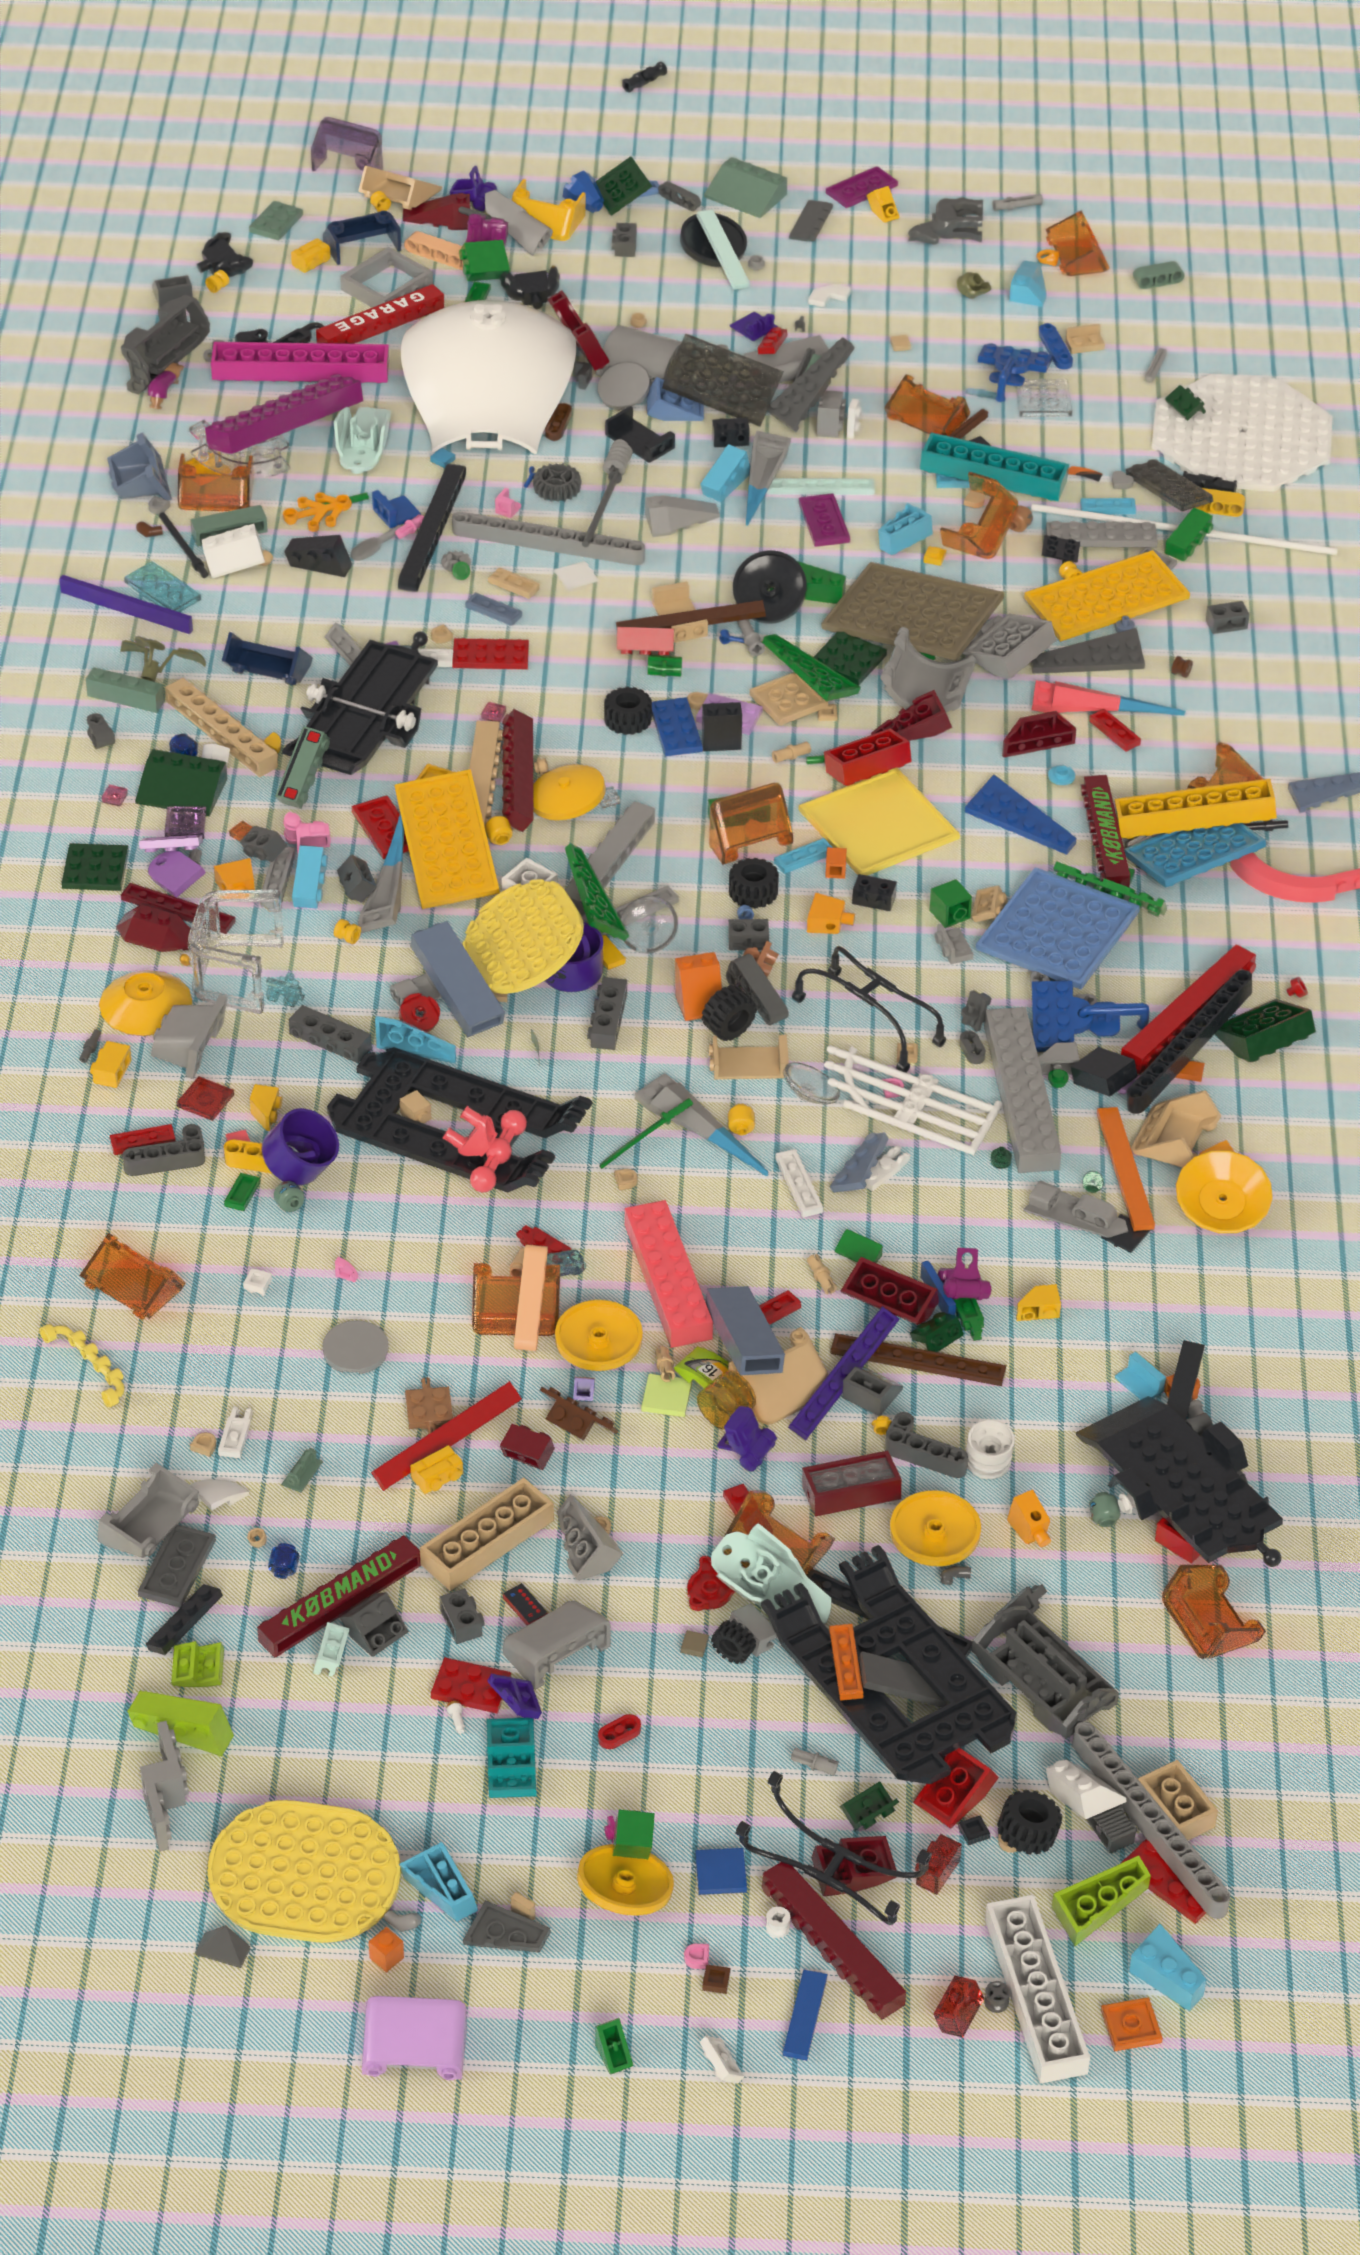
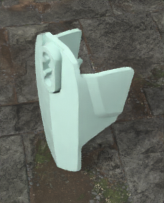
M345 407L339 412L334 420L336 449L343 468L346 470L351 469V472L354 474H361L364 471L373 469L382 457L388 436L391 417L390 410L360 407L353 417L349 407Z
M757 1523L749 1535L741 1532L725 1535L712 1552L711 1565L718 1573L716 1576L744 1598L753 1601L761 1606L762 1601L769 1599L777 1610L780 1606L776 1604L774 1595L778 1593L782 1595V1591L788 1589L795 1600H798L800 1597L794 1592V1585L802 1583L808 1589L822 1623L825 1625L828 1622L831 1612V1597L806 1576L791 1550L760 1524ZM726 1549L732 1550L729 1555H725L724 1551ZM741 1561L749 1562V1567L743 1568Z

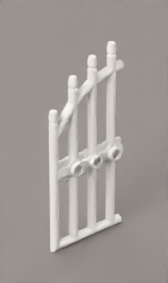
M830 1045L827 1047V1052L830 1054H836L838 1057L846 1059L844 1066L835 1064L832 1061H826L824 1064L827 1069L844 1075L845 1082L829 1078L827 1083L832 1087L848 1092L856 1102L855 1104L852 1101L845 1100L844 1107L970 1155H975L1003 1106L1002 1102L998 1100L992 1105L938 1085L939 1080L934 1079L931 1075L920 1073L916 1077L856 1055L857 1049L855 1047H850L849 1051L837 1049V1047ZM853 1062L913 1084L910 1090L856 1071L852 1069ZM853 1078L905 1097L901 1104L858 1088L854 1085ZM935 1092L987 1111L989 1114L986 1118L934 1100L930 1096ZM864 1099L894 1109L897 1113L892 1117L871 1109ZM927 1105L981 1125L977 1132L922 1110ZM918 1118L974 1140L971 1145H967L914 1125Z

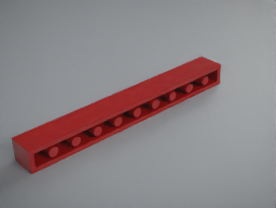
M1236 944L1124 1045L1121 1055L1134 1059L1137 1073L1141 1074L1237 971L1247 970L1251 974L1256 968V954Z

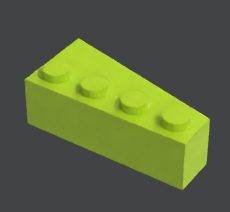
M140 1690L127 1711L133 1726L158 1735L157 1723L167 1721L169 1730H174L177 1742L221 1757L234 1737L222 1705L217 1703Z
M1136 1856L1053 1893L1052 1909L1074 1946L1082 1942L1149 1888L1151 1875L1140 1856Z

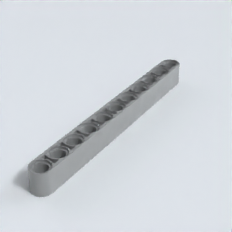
M456 512L452 515V532L456 536L630 565H641L645 562V544L637 540L594 534L589 546L583 547L582 542L587 532L466 512Z
M1085 1721L1076 1724L1073 1736V1748L1097 1777L1126 1797L1127 1802L1121 1804L1125 1813L1133 1820L1146 1839L1151 1842L1158 1854L1204 1911L1214 1919L1225 1917L1230 1901L1228 1889L1092 1723Z

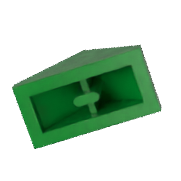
M620 2018L595 2026V2046L609 2074L611 2075L632 2067L633 2062Z

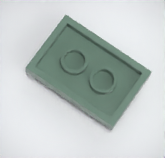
M273 201L249 226V232L279 241L303 216V209L279 201Z

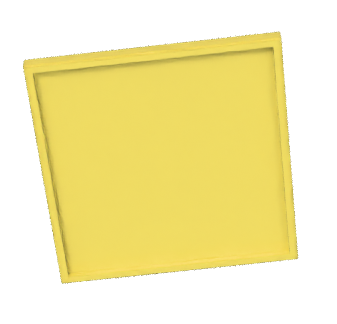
M898 768L888 770V772L883 774H877L870 779L859 781L853 785L800 804L798 809L833 848H847L846 863L857 875L868 876L960 839V833Z

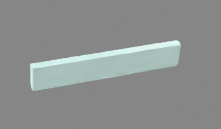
M714 210L698 211L696 216L733 290L748 288L750 282Z
M774 478L767 494L824 495L834 493V495H874L875 487L874 479Z

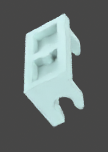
M327 1622L314 1667V1674L319 1675L322 1672V1668L330 1670V1677L335 1674L336 1667L340 1665L350 1628Z

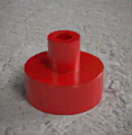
M1300 977L1290 981L1292 987L1287 989L1289 996L1296 994L1301 998L1308 994L1307 988Z

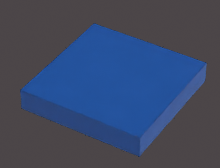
M743 1848L695 1850L699 1895L747 1893Z

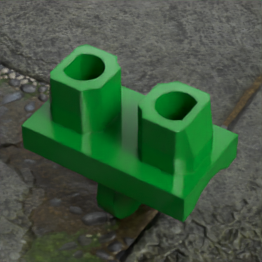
M648 655L647 675L681 677L682 657Z

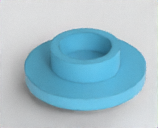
M1059 765L1049 770L1048 778L1054 784L1068 785L1075 780V772L1070 767Z

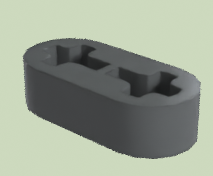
M973 1031L962 1032L959 1044L966 1059L972 1064L983 1063L986 1050L978 1035Z

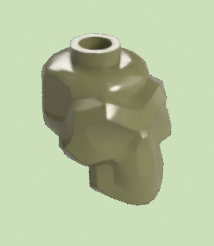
M967 272L957 279L959 292L969 299L986 294L992 289L990 283L985 282L978 273Z

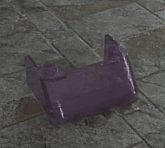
M324 117L320 121L311 146L312 171L315 172L327 159V150L355 157L356 166L362 171L365 166L383 170L382 137L379 131L332 117Z

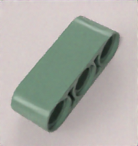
M1175 261L1142 266L1133 272V278L1141 289L1177 284L1185 277V273Z

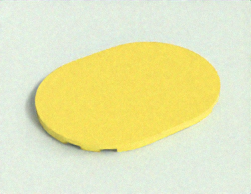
M543 879L530 880L527 884L521 885L519 883L509 887L488 901L478 911L479 915L468 925L465 932L466 938L462 945L492 992L500 994L516 993L545 981L571 958L581 941L584 923L580 912L559 883L555 881L547 882Z
M276 1800L265 1802L264 1805L241 1812L234 1817V1820L225 1829H222L209 1855L208 1881L216 1904L238 1926L263 1935L329 1943L358 1936L369 1930L385 1916L397 1896L401 1881V1868L399 1865V1854L393 1839L384 1827L373 1821L370 1816L344 1807L294 1800Z

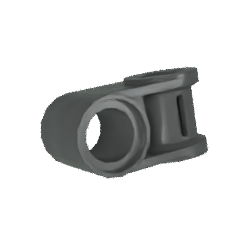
M98 713L90 714L87 717V724L89 725L87 734L95 749L115 744L114 733L104 717Z

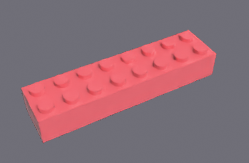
M666 1200L625 1208L624 1226L670 1347L674 1348L713 1340V1321Z

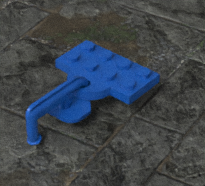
M988 343L987 345L984 344L979 353L978 362L995 365V368L1000 371L991 373L989 381L998 383L995 400L997 402H1004L1006 400V385L1022 386L1025 378L1019 374L1026 373L1029 370L1046 373L1052 362L1053 355L1044 351L1037 353L1031 352L1029 349L1018 350L1012 346L999 347L996 344Z
M1032 981L1033 1038L1037 1052H1046L1055 1043L1074 1042V1034H1080L1086 1030H1090L1099 1037L1115 1036L1120 1031V1016L1140 1015L1137 1026L1143 1029L1148 1025L1149 1006L1145 1003L1116 1004L1114 1002H1096L1094 1005H1090L1088 1001L1082 998L1073 997L1072 981Z

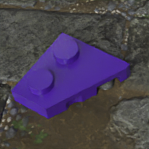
M496 1674L490 1675L488 1683L517 1716L539 1719L542 1711L531 1681Z

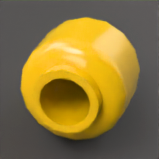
M493 816L485 824L488 839L493 844L504 845L513 836L511 825L504 816Z
M737 1104L728 1111V1127L730 1131L740 1136L752 1132L755 1128V1113L751 1107L746 1104Z

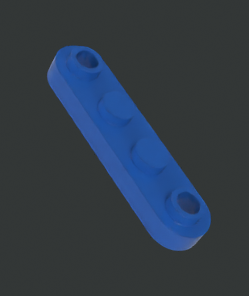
M1050 323L1041 325L1039 327V337L1048 353L1053 355L1052 360L1055 366L1062 370L1070 369L1073 364V358L1056 327Z

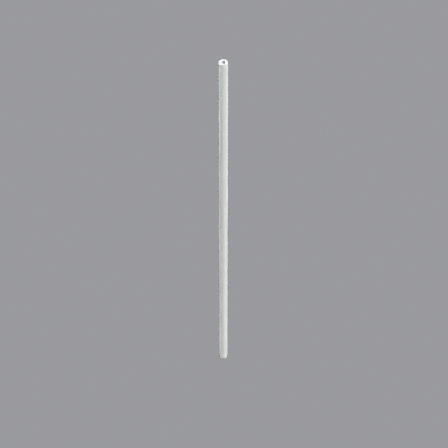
M1034 503L1031 506V511L1106 522L1155 523L1156 529L1173 532L1179 526L1176 524ZM1212 530L1210 534H1206L1207 537L1336 556L1338 548Z

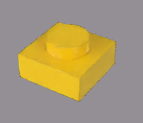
M929 546L924 555L923 563L941 566L946 557V549Z

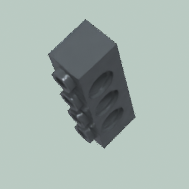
M603 977L602 985H598L597 997L599 999L594 1001V1011L596 1012L591 1014L592 1027L588 1028L587 1039H591V1048L615 1050L627 998V979Z
M301 1005L289 1018V1034L356 1063H359L372 1049L370 1033L304 1005Z

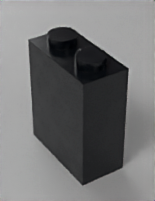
M741 702L702 704L703 752L741 750Z
M1097 1047L1071 1066L1074 1084L1109 1097L1138 1077L1134 1059Z

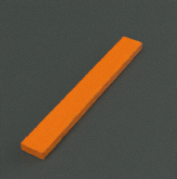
M1118 1107L1097 1108L1096 1114L1133 1231L1154 1230L1155 1222Z

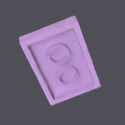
M709 693L703 704L741 702L742 733L750 735L763 712V706ZM702 707L696 715V722L702 723Z
M202 835L143 838L139 841L140 849H145V852H156L159 848H165V851H175L183 846L184 850H193L203 843Z

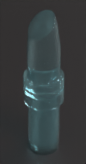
M967 388L964 391L966 394L980 398L995 399L997 396V392L986 391L985 389Z

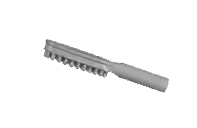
M401 526L394 527L376 539L371 537L360 542V544L358 543V546L356 545L354 549L352 548L351 558L355 561H360L372 556L380 549V544L395 536V531Z

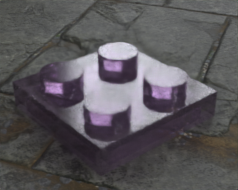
M167 807L165 837L202 835L204 839L207 816L206 807Z

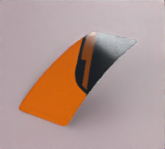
M1071 466L1068 475L1083 476L1097 482L1100 481L1103 475L1095 470Z

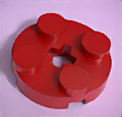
M420 993L407 996L399 1008L400 1020L425 1032L433 1030L440 1016V1008L437 1002L430 996H421L422 994ZM416 1010L424 1012L422 1017L416 1015Z

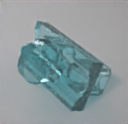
M289 972L285 977L280 976L279 980L270 977L266 980L268 986L266 997L269 1001L277 1002L279 996L283 995L285 996L284 1004L294 1008L298 1000H304L305 994H302V987L299 986V981L294 980L295 976L293 973Z

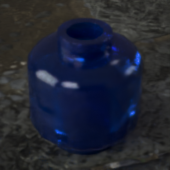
M177 734L170 740V752L197 756L198 744L187 734Z
M280 1543L272 1548L268 1569L274 1573L275 1577L286 1579L287 1576H292L296 1573L300 1554L295 1546Z

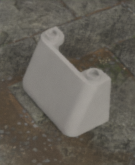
M156 1462L149 1469V1472L152 1474L151 1478L147 1482L144 1480L141 1483V1490L117 1514L114 1512L110 1515L105 1513L99 1519L97 1540L106 1547L142 1558L149 1557L154 1553L157 1545L189 1512L193 1513L199 1505V1491Z
M575 1600L567 1601L561 1607L521 1630L509 1634L504 1639L503 1655L527 1681H531L533 1688L536 1690L545 1685L542 1679L547 1672L550 1674L554 1672V1664L587 1645L591 1650L597 1647L601 1652L611 1647V1625L603 1615Z

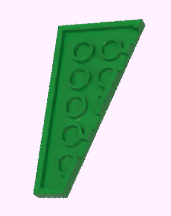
M777 634L764 637L762 643L826 702L859 694L860 686Z
M570 843L565 847V851L589 926L598 929L602 933L605 932L613 938L625 941L630 935L582 848Z
M1057 861L1053 869L1057 872L1056 875L1066 879L1068 877L1072 878L1077 883L1085 886L1087 884L1092 886L1093 889L1139 905L1140 909L1144 907L1148 910V913L1159 917L1160 914L1164 916L1167 911V906L1163 899L1158 898L1157 901H1154L1153 897L1143 892L1137 895L1136 891L1132 888L1107 879H1103L1102 882L1100 878L1093 874L1085 873L1084 875L1079 869Z

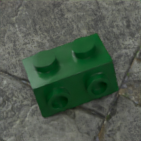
M1179 385L1165 398L1166 402L1187 421L1198 411H1201L1203 414L1206 413L1203 407L1205 405L1199 397L1195 398L1194 393L1188 387L1185 389Z
M939 1312L931 1320L919 1324L915 1330L910 1332L913 1341L925 1343L928 1351L938 1352L962 1337L964 1333L958 1316Z
M879 1781L842 1804L840 1808L855 1831L862 1826L866 1830L877 1823L875 1818L880 1815L886 1818L895 1812L894 1806L899 1801L897 1798L892 1800Z

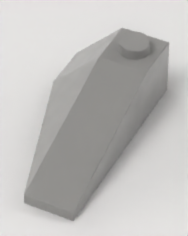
M664 495L645 498V516L652 537L671 535L676 533L677 529H688L691 524H702L720 517L716 503Z
M570 1494L557 1513L561 1532L565 1534L566 1542L564 1543V1549L569 1554V1559L567 1560L568 1567L575 1578L580 1581L610 1571L623 1553L611 1536L583 1505Z

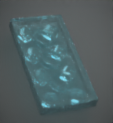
M153 561L124 577V581L128 586L156 605L177 612H181L201 600L200 593Z

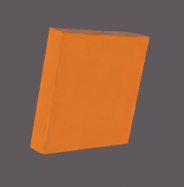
M1149 1997L1101 2005V2013L1114 2052L1162 2043L1163 2037Z

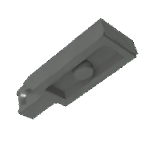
M1043 1584L1034 1585L1032 1588L1030 1586L1026 1587L999 1611H1005L1013 1606H1026L1034 1613L1040 1608L1038 1600L1047 1590Z

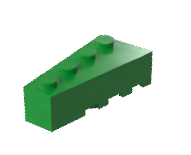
M798 562L805 573L807 581L805 600L837 604L845 594L846 576Z

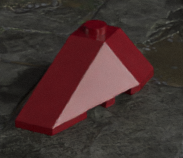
M451 194L424 202L416 208L412 207V210L403 208V221L416 224L432 223L433 227L443 225L448 226L449 230H468L467 221L469 216L460 213L458 209L459 207L470 209V194Z
M932 690L912 701L913 705L906 710L904 708L901 709L896 718L884 722L871 732V735L891 728L908 741L936 736L951 729L952 725L935 690Z

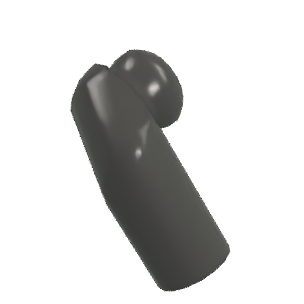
M952 1566L943 1570L940 1574L942 1576L941 1583L951 1585L953 1577L970 1579L971 1567Z

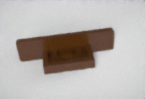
M541 1387L540 1391L556 1401L545 1418L547 1421L583 1441L594 1423L617 1435L618 1430L613 1427L615 1423L603 1416L601 1420L596 1417L597 1413L585 1406L583 1410L578 1407L579 1403L572 1398L567 1397L565 1400L560 1397L561 1393L556 1389L550 1387L547 1390Z

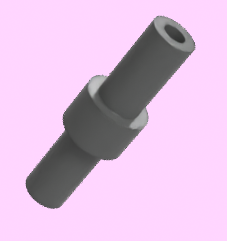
M95 1029L90 1039L86 1040L83 1046L84 1050L79 1058L81 1062L86 1063L90 1054L94 1053L98 1045L97 1041L101 1035L100 1030Z

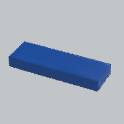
M929 1261L921 1262V1279L925 1284L938 1289V1307L942 1312L955 1315L956 1303L952 1298L944 1294L943 1282Z

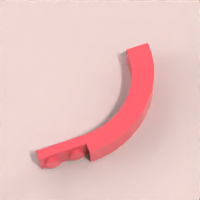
M1254 852L1244 855L1240 859L1232 860L1230 863L1233 871L1248 885L1270 896L1289 901L1326 902L1335 900V894L1360 888V868L1322 877H1302L1287 874L1270 867L1261 861Z

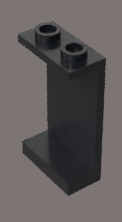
M632 406L605 420V435L614 441L618 439L624 440L632 448L634 454L648 463L675 449V433L669 431L659 436L633 419Z

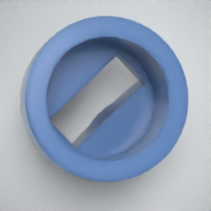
M742 905L737 910V916L739 919H753L754 912L750 906Z

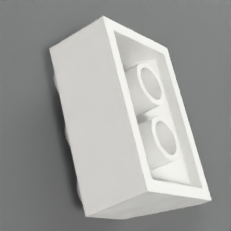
M255 524L245 525L238 529L202 539L203 550L212 579L265 563L261 540Z
M1068 1760L1057 1761L1054 1765L1046 1768L1050 1793L1084 1819L1127 1802L1126 1797L1091 1771Z

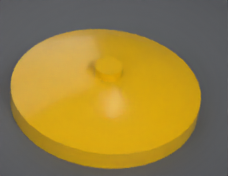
M566 765L548 771L533 784V811L538 816L549 820H568L586 814L594 809L603 799L606 792L604 778L597 769L587 765Z
M589 1300L572 1306L559 1318L555 1329V1342L560 1354L571 1364L592 1371L612 1370L627 1364L639 1352L643 1339L642 1325L635 1313L622 1304L608 1300Z
M922 1491L906 1497L896 1506L890 1520V1535L895 1547L908 1559L927 1566H947L966 1559L974 1552L980 1541L981 1521L974 1507L965 1499L945 1491Z
M608 1844L591 1849L580 1860L577 1871V1882L580 1889L587 1898L606 1910L623 1915H646L662 1909L671 1898L674 1888L672 1873L663 1861L651 1853L648 1860L612 1856L613 1844Z

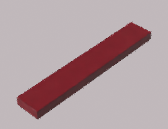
M130 883L121 894V900L138 906L142 904L177 914L184 921L227 934L236 922L235 916Z

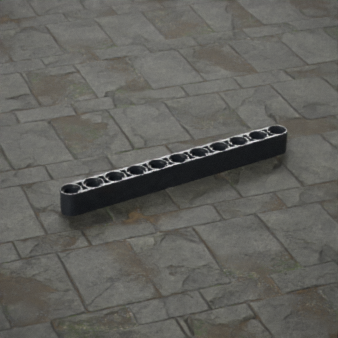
M449 463L446 465L399 575V590L418 591L464 483L466 466Z
M1247 970L1237 971L1128 1088L1127 1110L1129 1112L1139 1114L1145 1111L1252 994L1251 972Z

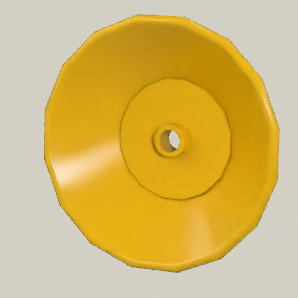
M144 970L128 973L115 979L103 991L99 1007L102 1018L112 1028L125 1034L148 1036L154 1035L156 1029L161 1028L164 1015H168L174 1005H192L193 1001L189 988L179 978L166 972Z
M1230 1150L1208 1151L1195 1156L1181 1169L1176 1182L1177 1201L1185 1215L1199 1227L1216 1233H1240L1255 1227L1268 1214L1273 1200L1271 1182L1263 1168L1248 1156Z

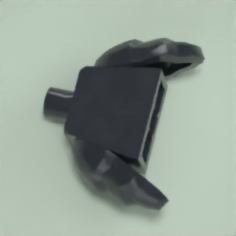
M218 232L206 242L201 252L204 261L196 265L200 273L210 270L214 275L218 270H223L228 277H233L237 274H244L253 266V259L237 254L229 245L231 234L229 232Z
M553 265L550 268L548 278L546 270L514 274V276L510 272H502L499 275L501 286L510 298L522 301L523 305H533L535 309H540L543 303L547 302L548 297L553 296L557 292L560 285V274L557 267Z

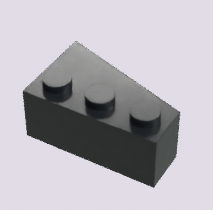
M341 535L292 538L284 551L291 567L346 577L352 566Z

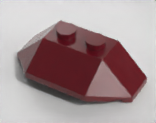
M1057 711L1021 717L1003 740L1002 756L1004 758L1075 744L1077 729Z
M142 904L124 914L116 926V930L125 942L160 952L177 951L180 949L183 951L189 950L197 939V934L177 914Z

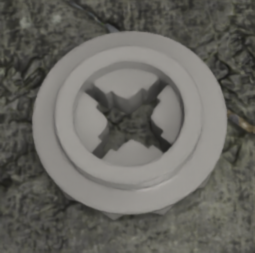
M448 551L441 559L443 568L451 572L452 567L457 562H465L469 566L471 564L469 555L464 554L463 551Z

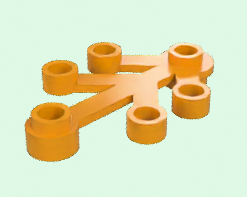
M318 492L315 494V501L309 500L307 497H300L297 500L299 508L311 507V509L297 512L294 508H288L283 511V518L287 524L293 525L300 518L315 515L308 522V529L311 532H316L319 530L320 521L331 510H333L331 515L325 518L326 526H336V518L342 511L351 508L352 501L344 494L338 495L335 498L325 495L323 492Z

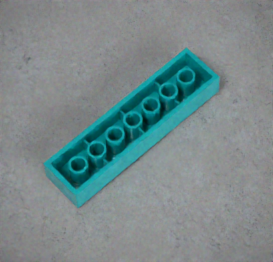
M931 432L922 450L920 470L985 484L998 489L1011 490L1016 493H1024L1033 497L1037 496L1051 501H1059L1067 483L1070 464Z

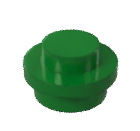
M457 562L452 567V574L458 580H465L470 575V567L465 562Z
M1055 1069L1049 1072L1048 1080L1053 1087L1062 1088L1068 1082L1069 1075L1064 1070Z

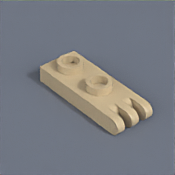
M498 568L488 577L489 583L528 599L539 590V583L503 568Z

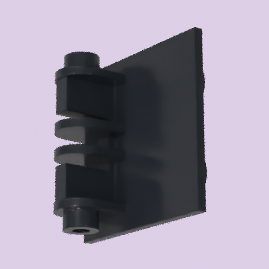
M1044 535L1041 556L1063 560L1062 564L1067 561L1077 563L1080 542L1073 539L1058 538L1054 535Z

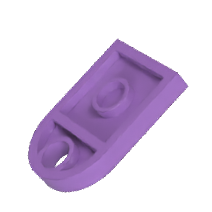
M167 851L158 855L148 868V873L153 882L176 898L206 873L203 867L179 851Z

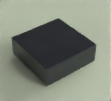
M981 1815L959 1822L958 1828L967 1845L990 1839V1832Z

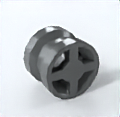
M1001 1981L989 1983L985 1990V2007L993 2013L1005 2011L1009 2005V1987Z

